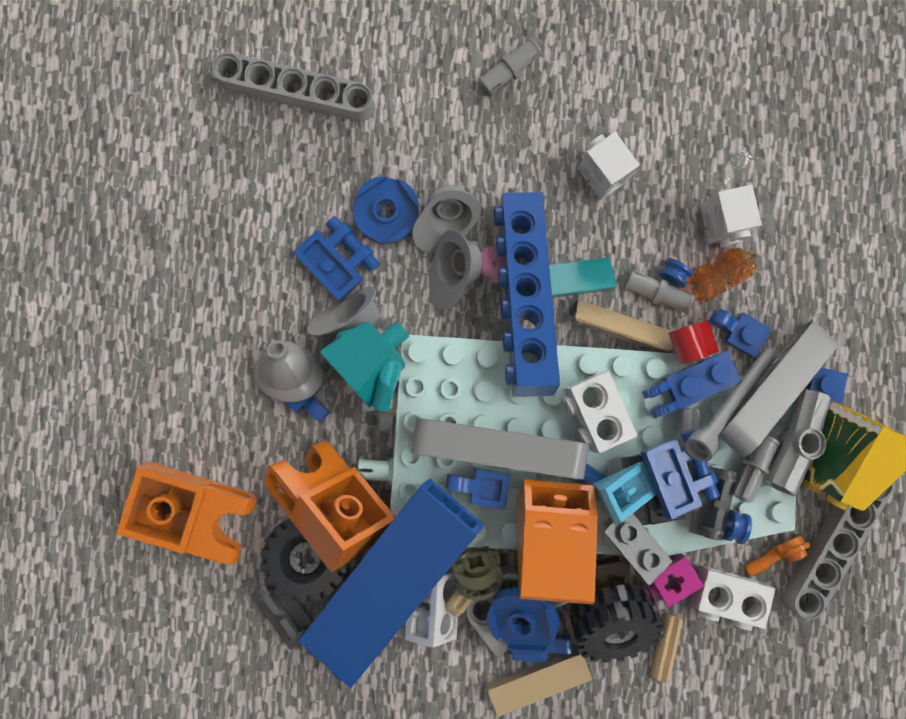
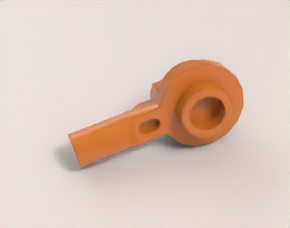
M799 535L785 543L774 546L766 551V555L744 564V567L749 577H752L769 569L771 564L787 558L790 564L808 556L805 549L811 545L809 541H804L802 535Z

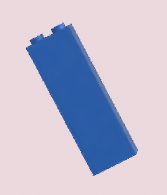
M428 479L412 495L299 639V642L307 649L311 656L318 658L329 668L338 680L352 688L485 524L432 479Z

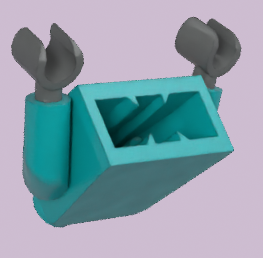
M397 321L381 334L369 322H363L357 327L338 332L334 342L320 351L325 357L321 362V368L323 371L328 372L327 379L336 381L344 379L369 408L373 406L375 410L369 411L365 415V421L368 425H377L376 431H387L392 426L393 419L388 410L390 409L393 393L401 371L405 368L406 364L395 349L409 338V335Z

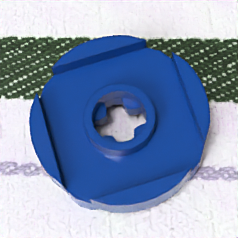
M376 177L360 187L355 197L353 217L357 227L365 237L379 244H394L404 240L413 232V226L419 217V203L415 192L406 182L400 179ZM385 203L387 206L393 204L395 206V209L392 211L393 216L390 218L386 216L379 217L378 213L381 211L379 205Z
M519 587L500 590L487 614L488 627L497 641L501 638L509 644L508 650L519 655H540L554 642L559 631V617L551 601L520 599ZM516 618H525L529 621V625L523 626V622L516 620Z

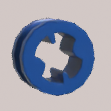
M668 258L665 262L666 269H661L659 275L675 286L685 288L687 285L686 278L692 277L693 270L678 260Z
M730 510L723 539L726 541L734 539L738 544H745L752 530L751 516L746 513L739 515L737 511Z

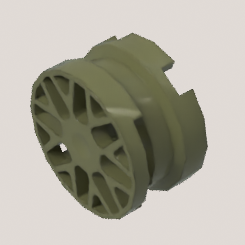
M488 545L482 548L467 547L452 565L456 589L466 599L485 600L494 596L501 589L503 574L500 556L496 550L491 551ZM485 589L486 594L481 595L479 590Z

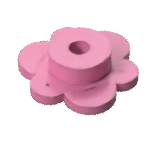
M489 246L485 251L481 252L483 259L481 271L484 276L490 277L492 283L496 284L498 283V268L503 267L500 256L496 255L495 248Z

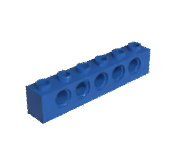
M502 193L500 205L494 206V226H500V236L496 237V255L502 256L503 267L498 268L499 288L504 287L505 299H501L500 314L501 319H507L508 330L503 331V351L509 352L510 364L505 365L506 386L512 385V397L554 396L560 386L543 193ZM513 228H521L526 233H517ZM523 258L527 260L529 264H519L515 261V259ZM526 289L532 296H522L517 290ZM528 320L533 323L535 328L525 329L520 325L519 321ZM525 352L532 353L537 357L538 362L529 363L523 359L521 354Z

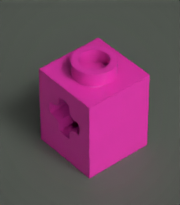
M682 553L670 556L673 562L650 586L644 583L648 592L653 594L655 602L660 599L668 608L704 587L687 556ZM670 574L675 577L673 579L675 584L673 587L667 585L669 582L667 576Z

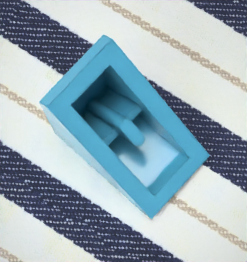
M643 461L592 484L606 515L615 524L623 522L656 495Z

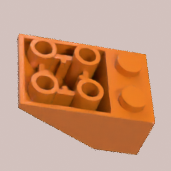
M523 480L516 500L520 599L594 604L598 520L594 485Z

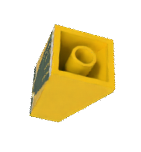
M832 400L828 407L822 430L826 439V449L819 458L812 460L802 485L818 494H822L824 491L828 494L826 500L843 510H846L848 506H852L864 511L906 472V436Z

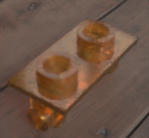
M732 248L725 251L721 255L722 259L717 262L697 267L693 271L692 277L686 279L687 284L697 288L693 291L696 301L699 303L702 301L709 302L726 292L727 290L722 281L725 278L729 286L734 287L754 275L753 272L757 270V266L752 260L757 257L756 253L743 248Z

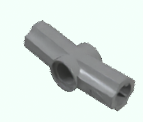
M804 389L797 397L790 425L779 436L780 451L766 479L767 485L787 495L796 496L812 460L819 458L826 449V439L822 430L831 400L829 395Z

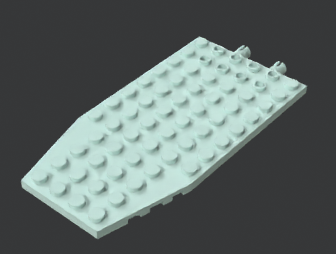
M409 335V338L401 344L400 356L406 364L405 368L401 371L398 380V390L394 391L390 409L388 410L389 413H393V416H396L393 458H390V461L359 458V469H372L373 471L358 470V473L365 480L388 481V485H391L390 510L395 517L416 490L428 479H432L485 524L468 547L482 548L488 545L489 548L518 550L516 500L523 480L580 483L567 477L412 454L411 448L416 418L581 442L577 434L580 425L576 416L571 417L563 402V398L566 397L564 388L597 373L609 371L638 435L600 454L591 452L590 448H588L586 463L606 476H610L623 470L621 457L641 454V451L668 439H677L679 443L680 410H675L655 419L650 412L656 406L672 401L668 390L654 398L646 399L642 391L662 382V378L698 362L692 361L679 365L676 354L557 345L560 386L555 395L512 397V385L506 386L505 365L510 364L509 352L503 351V341ZM525 352L521 354L523 359L529 363L538 362L537 357L532 353ZM738 384L686 407L695 408L700 411V429L707 427ZM587 388L584 391L583 402L588 407H592L595 404L597 396L593 389ZM796 400L769 432L768 436L777 441L779 440L781 432L790 425ZM363 403L362 412L375 410L373 406L369 408L366 403ZM602 420L597 426V433L601 439L607 438L611 427L606 420ZM718 436L719 447L713 457L707 461L708 466L738 473L737 484L744 469L742 462L743 460H748L750 454L745 458H741ZM777 447L776 452L770 462V465L768 467L769 471L771 470L778 456V453L780 451L779 447ZM474 468L511 474L506 510L470 504V493L451 491L445 488L447 474L473 478ZM768 476L763 477L752 502L741 501L734 495L732 498L730 510L737 511L739 515L746 513L751 516L752 530L749 539L795 530L796 496L787 495L767 485L766 479ZM595 493L598 515L596 554L622 555L603 533L606 529L603 523L608 516L598 495ZM693 511L685 513V519L654 525H643L668 556L735 542L734 539L732 541L724 539L723 541H717L690 533L689 528Z

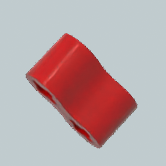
M709 320L669 332L679 365L719 352Z

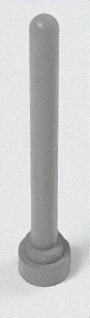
M765 348L707 427L692 433L685 443V449L691 457L701 462H707L713 457L719 447L718 435L775 358L776 353L774 349Z

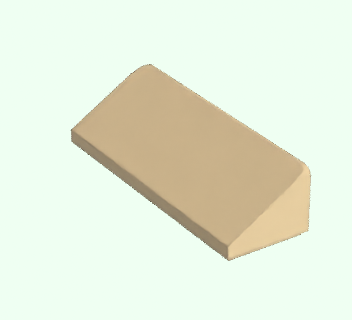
M581 300L577 301L571 319L572 323L658 352L665 353L673 349L669 336L671 330Z
M576 648L572 650L571 654L558 655L548 659L547 663L541 662L486 684V689L499 717L592 680L585 658L582 657V654Z

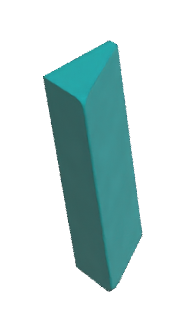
M609 257L549 265L552 298L608 291L617 288ZM526 289L517 290L522 296H532Z

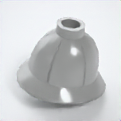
M277 340L270 343L262 352L255 366L254 377L259 389L272 399L283 402H297L308 399L318 391L323 381V370L317 357L309 350L299 347L293 342Z

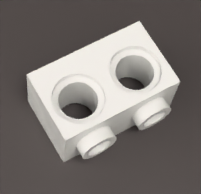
M614 132L607 138L602 134L586 146L588 150L581 156L583 160L578 170L586 180L590 179L591 182L588 184L599 199L602 200L625 184L640 164L618 134Z
M752 185L720 191L700 206L704 226L709 229L706 231L709 245L719 243L720 248L741 243L740 240L752 237L751 231L762 226Z
M609 371L597 373L564 388L566 397L563 398L566 410L571 417L576 416L580 425V429L577 430L578 437L582 443L589 444L591 452L600 454L638 436ZM587 388L593 389L597 396L596 402L592 407L586 406L583 402V393ZM602 420H606L611 427L610 434L605 439H601L597 433V426Z
M700 565L698 577L704 587L693 593L690 603L699 610V616L717 622L720 617L731 619L733 626L752 631L753 626L766 629L775 593L774 587L764 582ZM719 587L721 591L720 597L714 602H709V592L713 588ZM752 596V607L747 611H742L743 600Z
M451 568L406 621L405 640L434 648L457 638L458 617L452 616L445 609L446 601L456 588Z

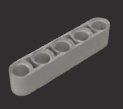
M223 52L217 55L212 62L214 76L222 87L230 92L354 121L368 120L374 112L375 105L372 93L365 84L231 52ZM229 69H237L234 76L230 78L224 77ZM261 76L270 77L266 84L256 85L257 80ZM292 84H302L298 92H287ZM331 90L335 92L334 96L329 100L319 99L320 94L324 91ZM356 98L367 100L366 104L361 108L351 106L352 101Z
M813 320L803 327L804 332L798 338L793 337L762 374L718 435L741 458L751 454L761 444L838 347L839 343Z
M416 418L411 453L584 480L589 444Z
M894 483L864 511L858 509L857 517L854 520L850 517L852 506H848L846 510L835 505L833 506L807 552L808 556L803 558L785 590L784 603L788 609L808 620L816 619L824 613L891 496ZM840 534L841 545L834 549L833 540ZM824 564L825 572L822 577L817 579L816 570L819 565ZM807 593L808 602L800 608L799 599L803 594Z

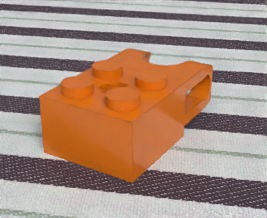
M320 441L310 447L306 457V465L311 473L299 472L287 461H279L266 468L264 483L268 491L330 572H333L371 549L394 520L395 515L363 476L358 473L355 467L350 468L327 441Z
M148 461L136 469L116 534L181 554L189 553L230 565L239 560L241 545L222 533L219 527L220 516L225 513L247 515L255 509L258 499L253 493ZM163 501L170 505V512L164 510L166 505H161Z

